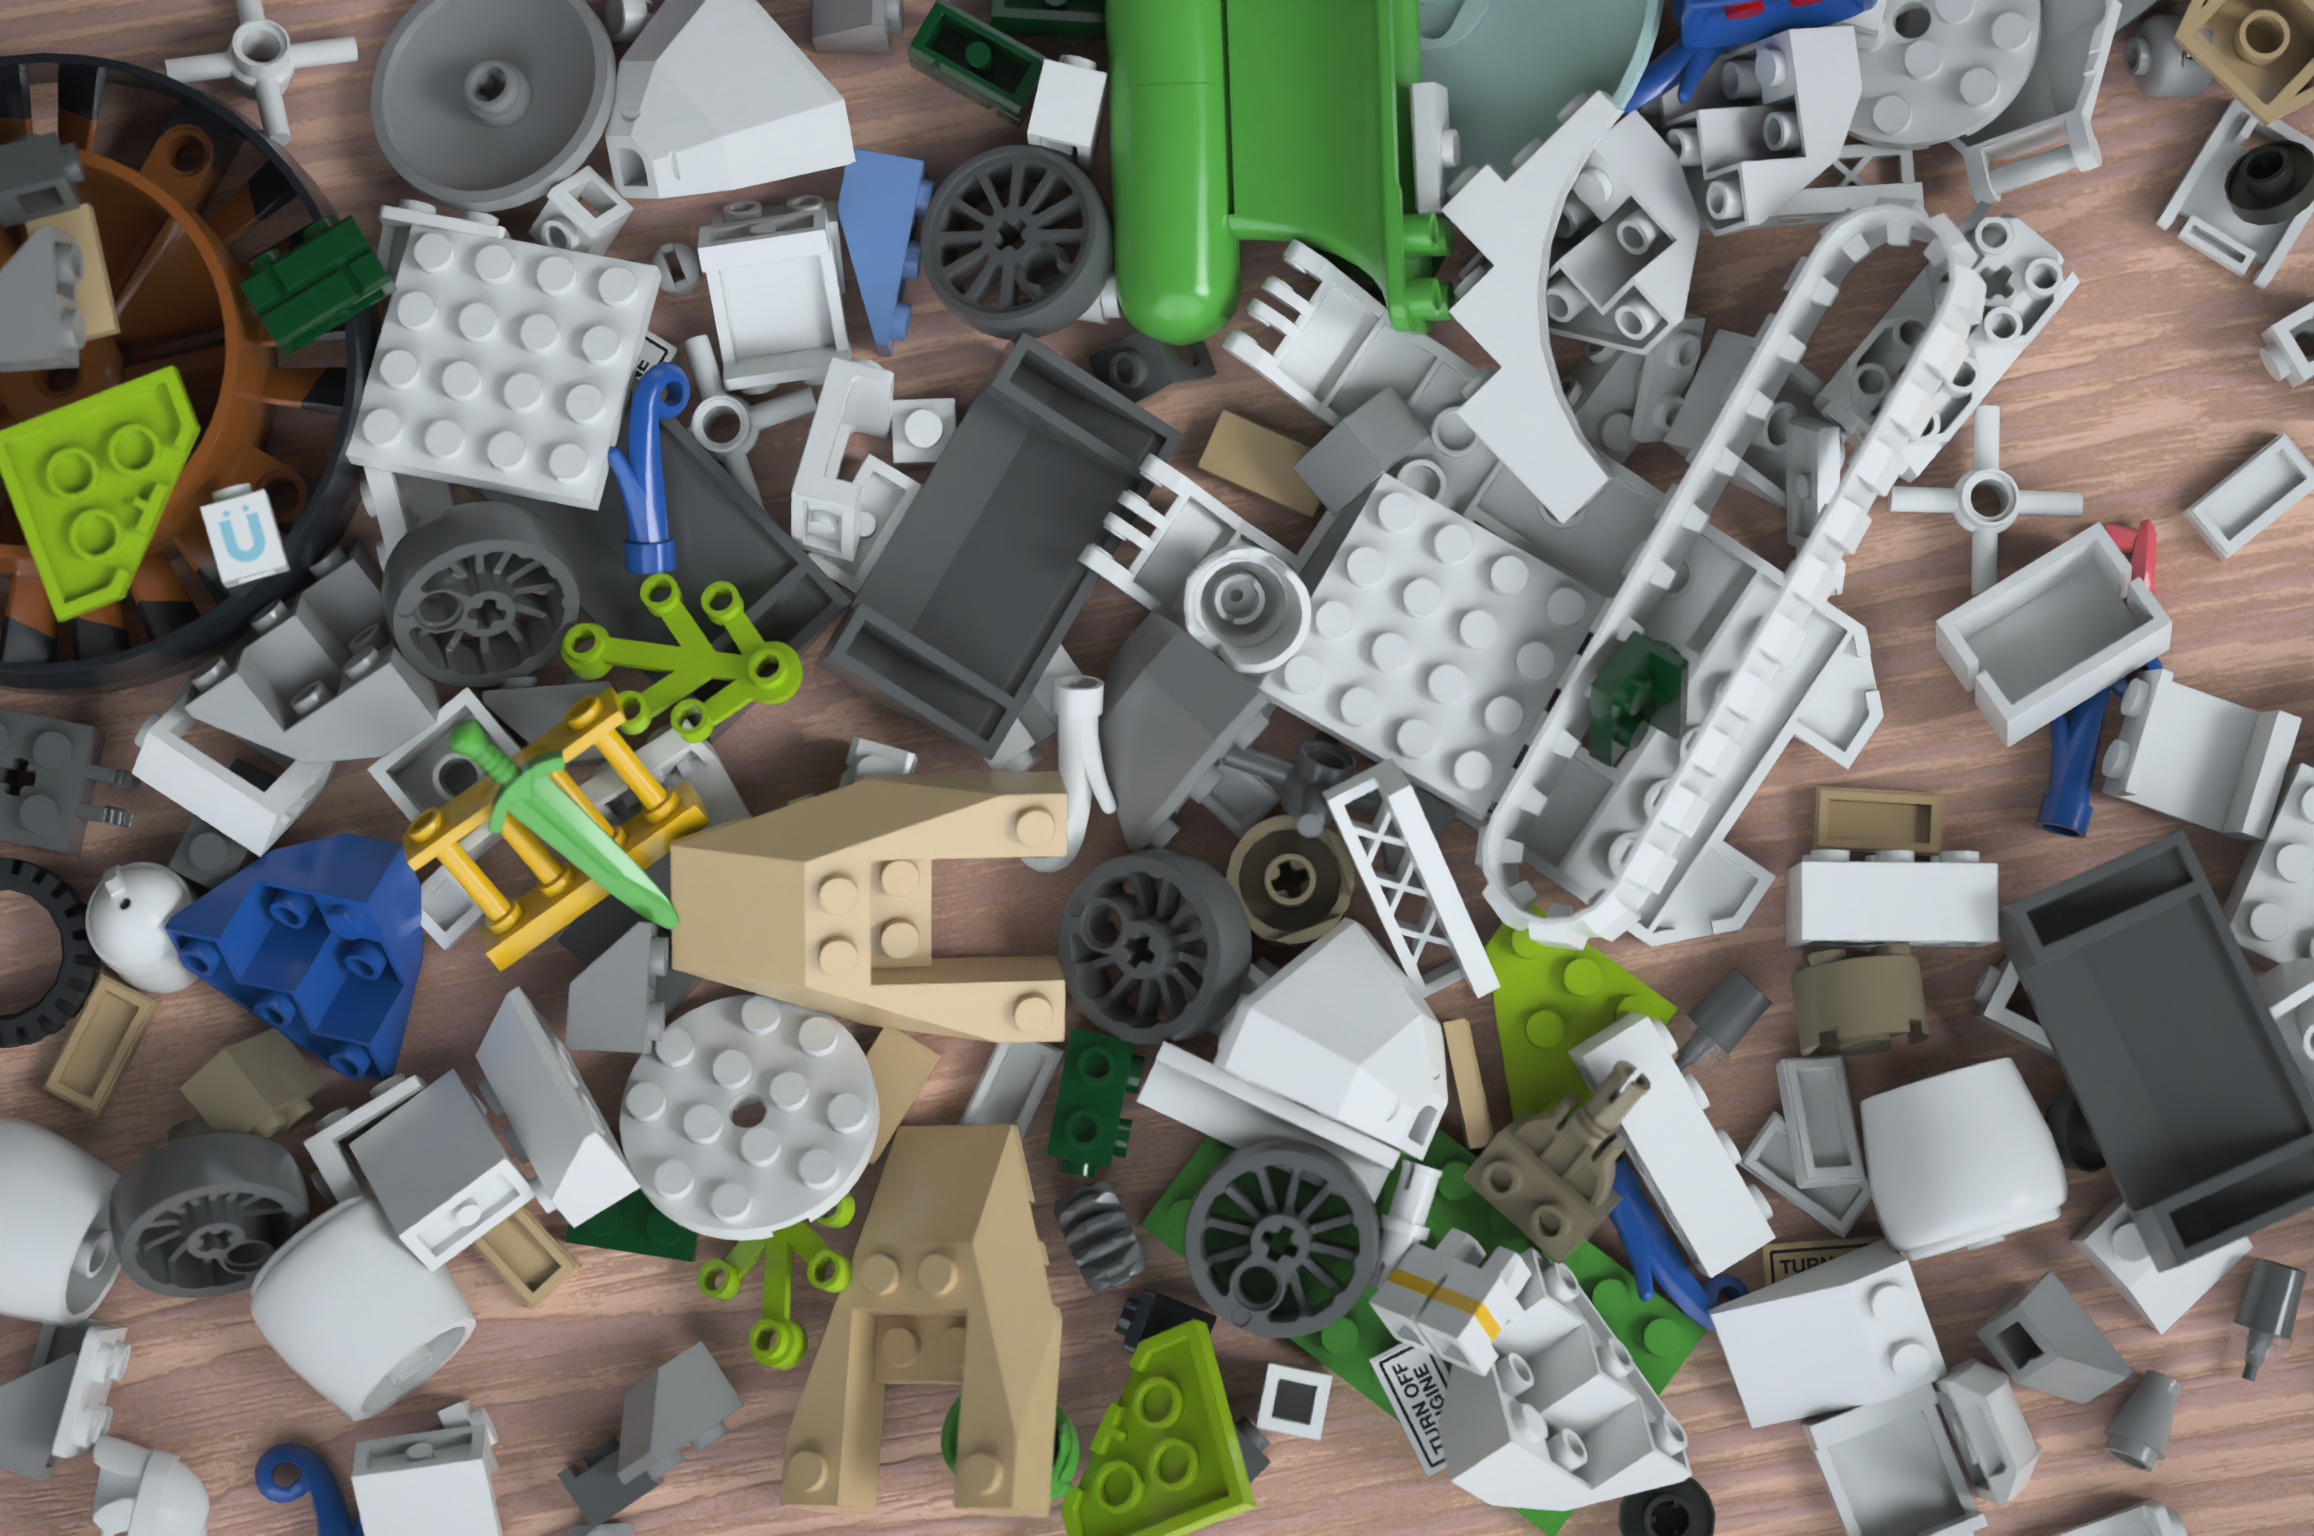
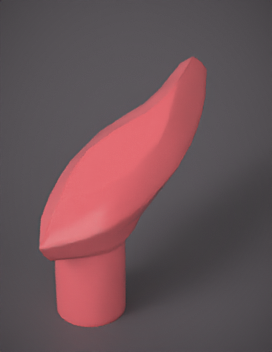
M2149 519L2140 522L2139 529L2137 530L2107 523L2105 530L2121 552L2132 554L2131 581L2140 576L2154 596L2157 534L2153 524Z

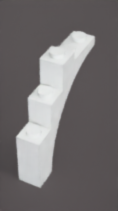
M1598 90L1591 97L1583 91L1571 100L1556 117L1562 126L1545 143L1537 137L1514 157L1510 165L1516 172L1510 178L1496 165L1486 164L1481 170L1475 165L1467 168L1446 190L1452 199L1441 209L1494 265L1488 272L1482 266H1479L1470 273L1454 290L1453 293L1460 300L1448 311L1501 366L1496 373L1490 367H1486L1468 383L1461 392L1467 399V402L1456 413L1562 524L1572 522L1617 478L1586 438L1563 392L1550 346L1546 299L1552 242L1567 195L1591 151L1624 112L1607 92Z

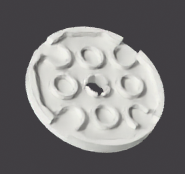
M1887 0L1877 37L1855 31L1862 92L1847 134L1867 144L1882 148L1921 150L1930 149L1929 145L1949 141L1964 134L1969 136L1985 127L1998 117L2016 98L2033 69L2042 35L2040 0ZM1923 8L1931 16L1929 29L1918 38H1905L1896 32L1897 16H1901L1908 10ZM1828 25V26H1823V27H1837V26Z
M760 994L736 995L709 1002L679 1017L664 1029L662 1041H652L651 1053L641 1054L627 1080L620 1108L621 1143L630 1169L639 1182L643 1193L665 1216L693 1232L709 1237L742 1241L773 1237L772 1231L791 1226L806 1218H809L810 1222L814 1221L834 1207L851 1190L866 1168L874 1150L880 1121V1104L873 1074L863 1050L849 1031L835 1018L823 1012ZM760 1101L767 1109L764 1119L754 1127L742 1128L733 1123V1110L738 1111L747 1104H757Z

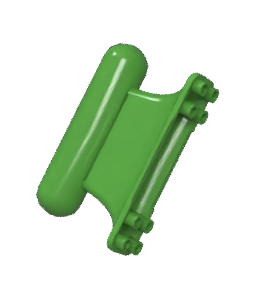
M1105 0L1115 285L1123 314L1136 331L1165 344L1183 346L1204 341L1224 328L1236 314L1242 292L1241 240H1269L1291 243L1293 239H1296L1306 246L1338 255L1355 264L1373 278L1382 290L1390 323L1397 332L1412 335L1429 334L1433 321L1454 319L1448 312L1456 304L1453 283L1451 281L1438 282L1436 277L1433 278L1432 257L1450 256L1453 252L1454 237L1451 220L1448 217L1436 218L1434 212L1418 213L1415 210L1410 87H1412V83H1422L1419 0Z

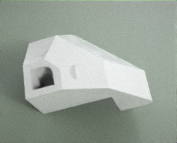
M665 0L619 62L614 103L607 122L605 140L615 190L622 198L663 199L729 191L856 162L845 99L756 0Z
M1854 26L1789 29L1722 54L1702 76L1688 103L1681 104L1679 102L1677 94L1680 84H1678L1663 96L1637 109L1640 115L1678 155L1698 216L1715 237L1727 236L1761 225L1840 157L1862 92Z
M1637 110L1626 115L1603 136L1591 151L1567 195L1552 242L1546 299L1549 333L1645 356L1684 319L1701 222L1678 155ZM1479 251L1458 275L1464 280L1479 266H1482L1488 272L1494 265Z
M1346 917L1337 923L1332 930L1320 937L1239 1004L1234 1018L1225 1025L1219 1038V1052L1214 1065L1244 1081L1306 1105L1335 1122L1423 1161L1448 1103L1443 1026L1412 981L1407 977L1383 939L1360 923Z
M1533 1248L1523 1252L1520 1257L1532 1274L1516 1296V1300L1527 1315L1519 1322L1507 1320L1491 1344L1498 1354V1358L1485 1377L1452 1363L1438 1426L1451 1482L1493 1506L1566 1511L1679 1483L1692 1476L1685 1448L1688 1446V1439L1684 1429L1667 1410L1633 1362L1626 1347L1616 1338L1579 1286L1573 1272L1564 1263H1554Z

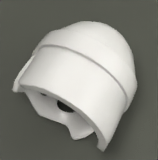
M1229 546L1211 553L1189 571L1184 594L1186 627L1192 637L1212 653L1220 656L1232 669L1245 673H1262L1272 670L1288 661L1304 643L1311 621L1309 594L1298 575L1272 553L1253 546ZM1233 590H1240V595L1237 598H1231L1230 595Z
M136 862L124 866L115 865L104 872L103 880L95 888L88 902L85 917L88 939L97 955L126 983L135 989L151 994H164L181 990L193 984L199 977L187 970L180 962L178 953L164 927L172 916L198 900L199 897L184 876L163 865L152 862ZM130 903V906L125 909V906Z
M103 1434L99 1437L93 1450V1460L100 1466L93 1500V1511L95 1514L93 1521L101 1529L100 1536H114L116 1533L129 1531L128 1536H207V1529L205 1528L210 1512L209 1495L202 1480L187 1465L179 1461L178 1454L161 1449L151 1450Z

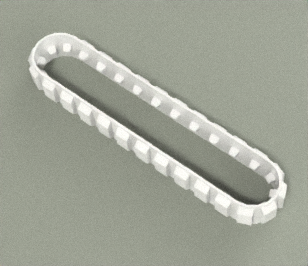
M1878 197L1874 206L1861 207L1854 212L1848 207L1819 231L1822 238L1816 244L1809 257L1801 256L1782 289L1787 297L1778 313H1769L1750 345L1755 352L1744 372L1736 370L1717 403L1723 408L1712 428L1704 426L1685 459L1690 464L1688 471L1680 485L1672 483L1653 516L1658 521L1647 542L1639 540L1621 572L1626 578L1615 599L1607 596L1588 630L1594 636L1582 656L1574 654L1556 686L1562 692L1550 713L1545 710L1541 712L1524 742L1525 745L1530 747L1518 769L1511 766L1492 799V801L1498 804L1490 817L1488 826H1480L1475 865L1483 869L1488 881V885L1482 892V895L1505 925L1518 931L1528 928L1530 939L1544 946L1583 951L1588 938L1602 937L1610 942L1614 941L1642 918L1638 910L1644 904L1650 892L1653 891L1659 895L1678 860L1671 857L1683 834L1690 838L1694 834L1710 806L1703 799L1715 778L1722 781L1726 778L1743 748L1736 743L1748 721L1755 725L1775 692L1769 686L1780 665L1787 668L1790 666L1807 636V633L1801 629L1813 608L1819 611L1822 610L1840 578L1834 572L1845 551L1851 554L1855 552L1872 522V519L1867 515L1868 510L1877 495L1887 496L1905 464L1899 457L1910 438L1919 440L1937 408L1932 398L1942 381L1952 382L1970 350L1965 341L1971 325L1982 323L1987 284L1975 269H1971L1979 256L1945 213L1929 218L1928 213L1917 199ZM1912 239L1930 243L1923 254L1932 265L1938 268L1948 263L1949 282L1939 283L1937 304L1941 305L1927 331H1922L1913 347L1915 352L1894 389H1889L1880 405L1882 407L1880 414L1862 445L1855 448L1847 462L1850 466L1829 503H1824L1815 519L1817 521L1815 528L1796 561L1792 560L1782 576L1785 579L1764 617L1758 618L1750 632L1752 638L1731 675L1726 674L1718 688L1719 696L1699 731L1693 732L1685 746L1687 752L1666 789L1661 788L1652 805L1655 808L1634 845L1629 844L1621 858L1622 866L1614 880L1606 890L1602 888L1587 900L1590 905L1589 907L1574 915L1571 905L1552 903L1545 919L1539 917L1530 908L1539 895L1527 880L1519 882V864L1524 862L1526 848L1524 842L1537 816H1541L1550 800L1548 798L1569 760H1573L1582 744L1580 741L1590 725V684L1633 631L1642 635L1646 632L1644 628L1665 591H1669L1678 575L1677 570L1697 535L1703 532L1711 518L1709 514L1730 477H1734L1743 461L1741 458L1762 421H1766L1775 405V398L1794 365L1798 364L1807 349V342L1827 307H1831L1840 291L1838 288L1846 274L1856 263H1859L1870 254L1873 249L1888 242L1889 246L1909 247Z

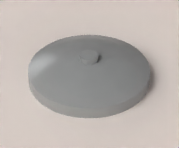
M419 0L406 12L392 30L376 64L370 103L376 138L382 152L396 172L418 192L441 205L457 210L492 212L518 207L547 194L552 187L570 177L595 148L607 125L614 103L616 91L615 55L604 25L584 0Z

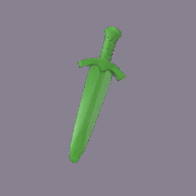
M462 720L451 729L447 740L450 751L473 759V762L476 765H480V768L486 771L488 776L493 777L497 784H501L489 813L488 827L490 833H503L507 811L510 812L576 867L640 915L666 929L677 927L679 918L667 896L646 872L547 775L555 771L565 770L562 750L538 755L516 767V764L509 761L505 754L502 755L498 748H494L495 745L488 742L485 734L480 729L479 722L476 720Z

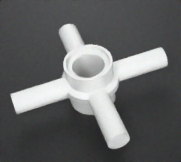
M235 0L240 26L235 31L227 52L164 60L165 75L184 83L232 77L234 86L241 95L250 100L257 101L263 131L270 138L285 146L291 141V134L282 94L287 90L295 69L358 61L355 37L347 36L291 44L288 33L281 25L265 19L261 0ZM257 58H264L271 61L255 62L252 60Z
M708 335L690 338L684 342V346L703 402L693 413L690 427L685 429L718 463H723L725 470L764 509L747 455L757 443L759 430L815 412L818 403L813 389L809 386L750 406L744 399L726 393ZM723 414L737 415L740 418V430L737 436L727 443L711 441L709 431L713 421Z
M1980 405L1974 410L1973 470L1964 474L1957 481L1954 488L1892 486L1888 495L1889 511L1953 513L1957 523L1963 529L1972 533L1971 597H1976L1997 584L1998 534L2006 530L2018 515L2081 517L2083 512L2082 492L2018 490L2015 481L2007 473L1999 470L2000 407L1994 405ZM1983 486L1990 488L1997 494L2000 500V511L1997 516L1986 517L1979 514L1973 508L1971 503L1973 488Z

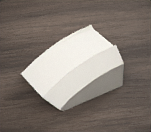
M1971 1358L1948 1368V1376L1931 1382L1939 1401V1409L1977 1497L2001 1505L2013 1499L2026 1487L2042 1450V1445L2034 1442L2008 1382L2010 1378L2008 1373Z

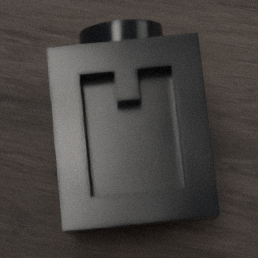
M1145 1288L1141 1300L1128 1296L1114 1332L1126 1336L1122 1350L1134 1354L1140 1341L1193 1319L1207 1323L1209 1334H1211L1217 1316Z

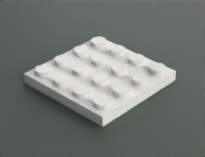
M412 225L395 281L397 290L391 295L362 395V402L352 439L345 454L351 464L598 511L610 468L607 458L608 449L610 446H616L662 278L658 266L507 238L495 239Z
M1384 472L1310 598L1311 621L1304 643L1288 661L1267 672L1258 690L1273 704L1372 760L1381 763L1392 757L1404 776L1413 783L1482 821L1493 802L1492 799L1510 767H1513L1525 746V740L1541 712L1547 707L1557 689L1558 682L1574 654H1577L1589 632L1590 626L1607 597Z

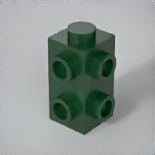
M1071 1028L1046 1154L1049 1157L1060 1158L1057 1171L1095 1178L1097 1166L1111 1168L1113 1156L1126 1158L1133 1120L1121 1118L1125 1092L1138 1094L1145 1056L1133 1054L1135 1043L1120 1040V1037Z

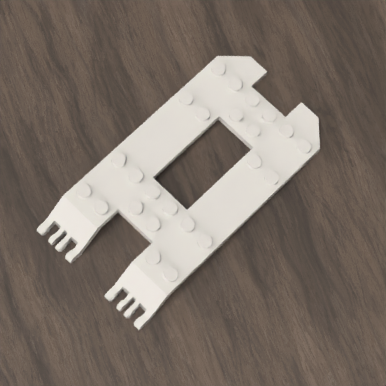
M1293 239L1282 255L1284 257L1283 260L1303 274L1307 273L1320 283L1318 289L1309 302H1307L1304 298L1293 292L1294 289L1284 281L1273 275L1272 277L1268 276L1261 288L1293 310L1299 317L1295 323H1292L1289 319L1256 298L1252 299L1246 309L1248 310L1247 313L1256 321L1266 327L1271 326L1285 337L1274 354L1271 355L1259 347L1258 343L1250 336L1236 329L1235 331L1231 330L1221 346L1254 369L1306 411L1332 428L1391 385L1432 434L1386 472L1388 475L1601 595L1615 599L1626 579L1621 572L1639 540L1648 541L1658 523L1653 516L1666 494L1594 447L1617 478L1572 522L1562 524L1456 413L1467 402V399L1461 394L1462 390L1481 371L1426 334L1412 335L1394 330L1386 307L1327 259L1298 240ZM1149 453L1138 468L1140 470L1139 474L1158 487H1165L1175 494L1177 498L1165 516L1151 508L1149 502L1129 489L1122 492L1117 502L1156 528L1151 537L1149 538L1120 517L1109 512L1103 520L1105 524L1103 527L1123 541L1127 539L1141 549L1140 553L1128 570L1114 561L1112 555L1094 543L1091 545L1087 544L1077 560L1151 612L1154 610L1189 633L1184 614V594L1188 573L1208 555L1225 547L1246 545L1258 547L1272 553L1298 575L1307 589L1309 598H1311L1379 479L1335 517L1327 510L1296 555L1242 519L1185 475ZM1709 522L1703 532L1697 535L1677 570L1678 575L1669 591H1665L1644 628L1646 630L1644 633L1645 637L1653 641L1660 640L1670 644L1689 662L1686 730L1679 739H1675L1650 725L1640 745L1633 751L1627 750L1616 768L1613 766L1610 768L1589 756V750L1580 746L1573 760L1570 759L1548 797L1550 799L1541 816H1537L1524 842L1526 844L1524 863L1588 906L1590 905L1587 900L1602 888L1606 890L1614 880L1622 866L1621 858L1629 844L1634 845L1655 808L1652 805L1661 788L1666 789L1687 752L1685 746L1693 732L1699 731L1719 696L1718 688L1726 674L1731 675L1752 638L1750 632L1758 618L1764 617L1785 580L1782 577L1784 572ZM1233 590L1230 595L1231 598H1237L1240 595V590ZM1826 601L1821 611L1814 608L1811 610L1801 628L1807 633L1806 638L1788 668L1783 665L1779 666L1769 684L1775 690L1756 725L1749 721L1747 722L1736 742L1743 747L1724 781L1715 778L1703 799L1710 806L1692 837L1690 838L1683 834L1671 856L1678 860L1662 890L1659 895L1653 891L1650 892L1648 898L1638 910L1642 918L1626 930L1648 946L1653 947L1740 930L1776 876L1723 841V839L1791 738L1795 736L1844 770H1848L1883 719L1884 714L1880 694L1876 687L1870 657L1871 649L1867 629ZM1268 671L1262 673H1242L1258 684H1261ZM1419 787L1456 812L1455 816L1478 832L1480 826H1488L1489 820L1483 818L1480 821L1424 788Z

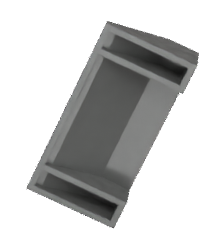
M1022 332L1006 344L854 597L852 604L848 607L815 662V665L866 697L972 752L992 760L1100 578V575L1077 559L1087 544L1091 545L1092 543L1113 556L1122 539L1103 527L1105 525L1103 520L1109 512H1112L1130 525L1132 524L1136 514L1117 502L1118 498L1124 490L1128 491L1129 489L1146 500L1155 484L1139 474L1140 470L1138 468L1149 453L1168 463L1184 434L1027 333Z
M635 376L615 446L621 450L626 460L632 396L639 381ZM675 417L668 420L659 419L669 536L675 538L676 569L662 573L668 574L675 579L683 594V605L716 652L742 655L726 627L713 623L701 605V596L710 584L726 581L736 587L744 602L743 611L765 642L777 641L785 643L800 658L852 604V600ZM611 466L598 511L463 485L478 502L496 501L521 506L541 516L555 529L565 543L576 571L580 589L579 607L595 624L602 626L610 637L681 647L662 618L652 615L640 596L643 582L649 576L657 573L637 574L625 571L623 540L628 538L627 520L619 485ZM663 588L658 590L654 594L652 601L662 602L666 600L671 594V589ZM724 596L719 598L714 603L713 609L718 611L726 609L731 604L732 597ZM774 663L764 667L760 671L759 676L763 678L771 677L777 672L779 664ZM640 669L653 684L671 674ZM711 679L673 705L676 706L679 702L686 699H697L704 703L732 681ZM750 702L714 726L707 738L709 742L713 744L757 702ZM691 714L687 719L696 727L700 723L702 715Z
M2184 829L2009 904L1998 912L1999 937L2158 1274L2185 1265L2314 1206V1101Z

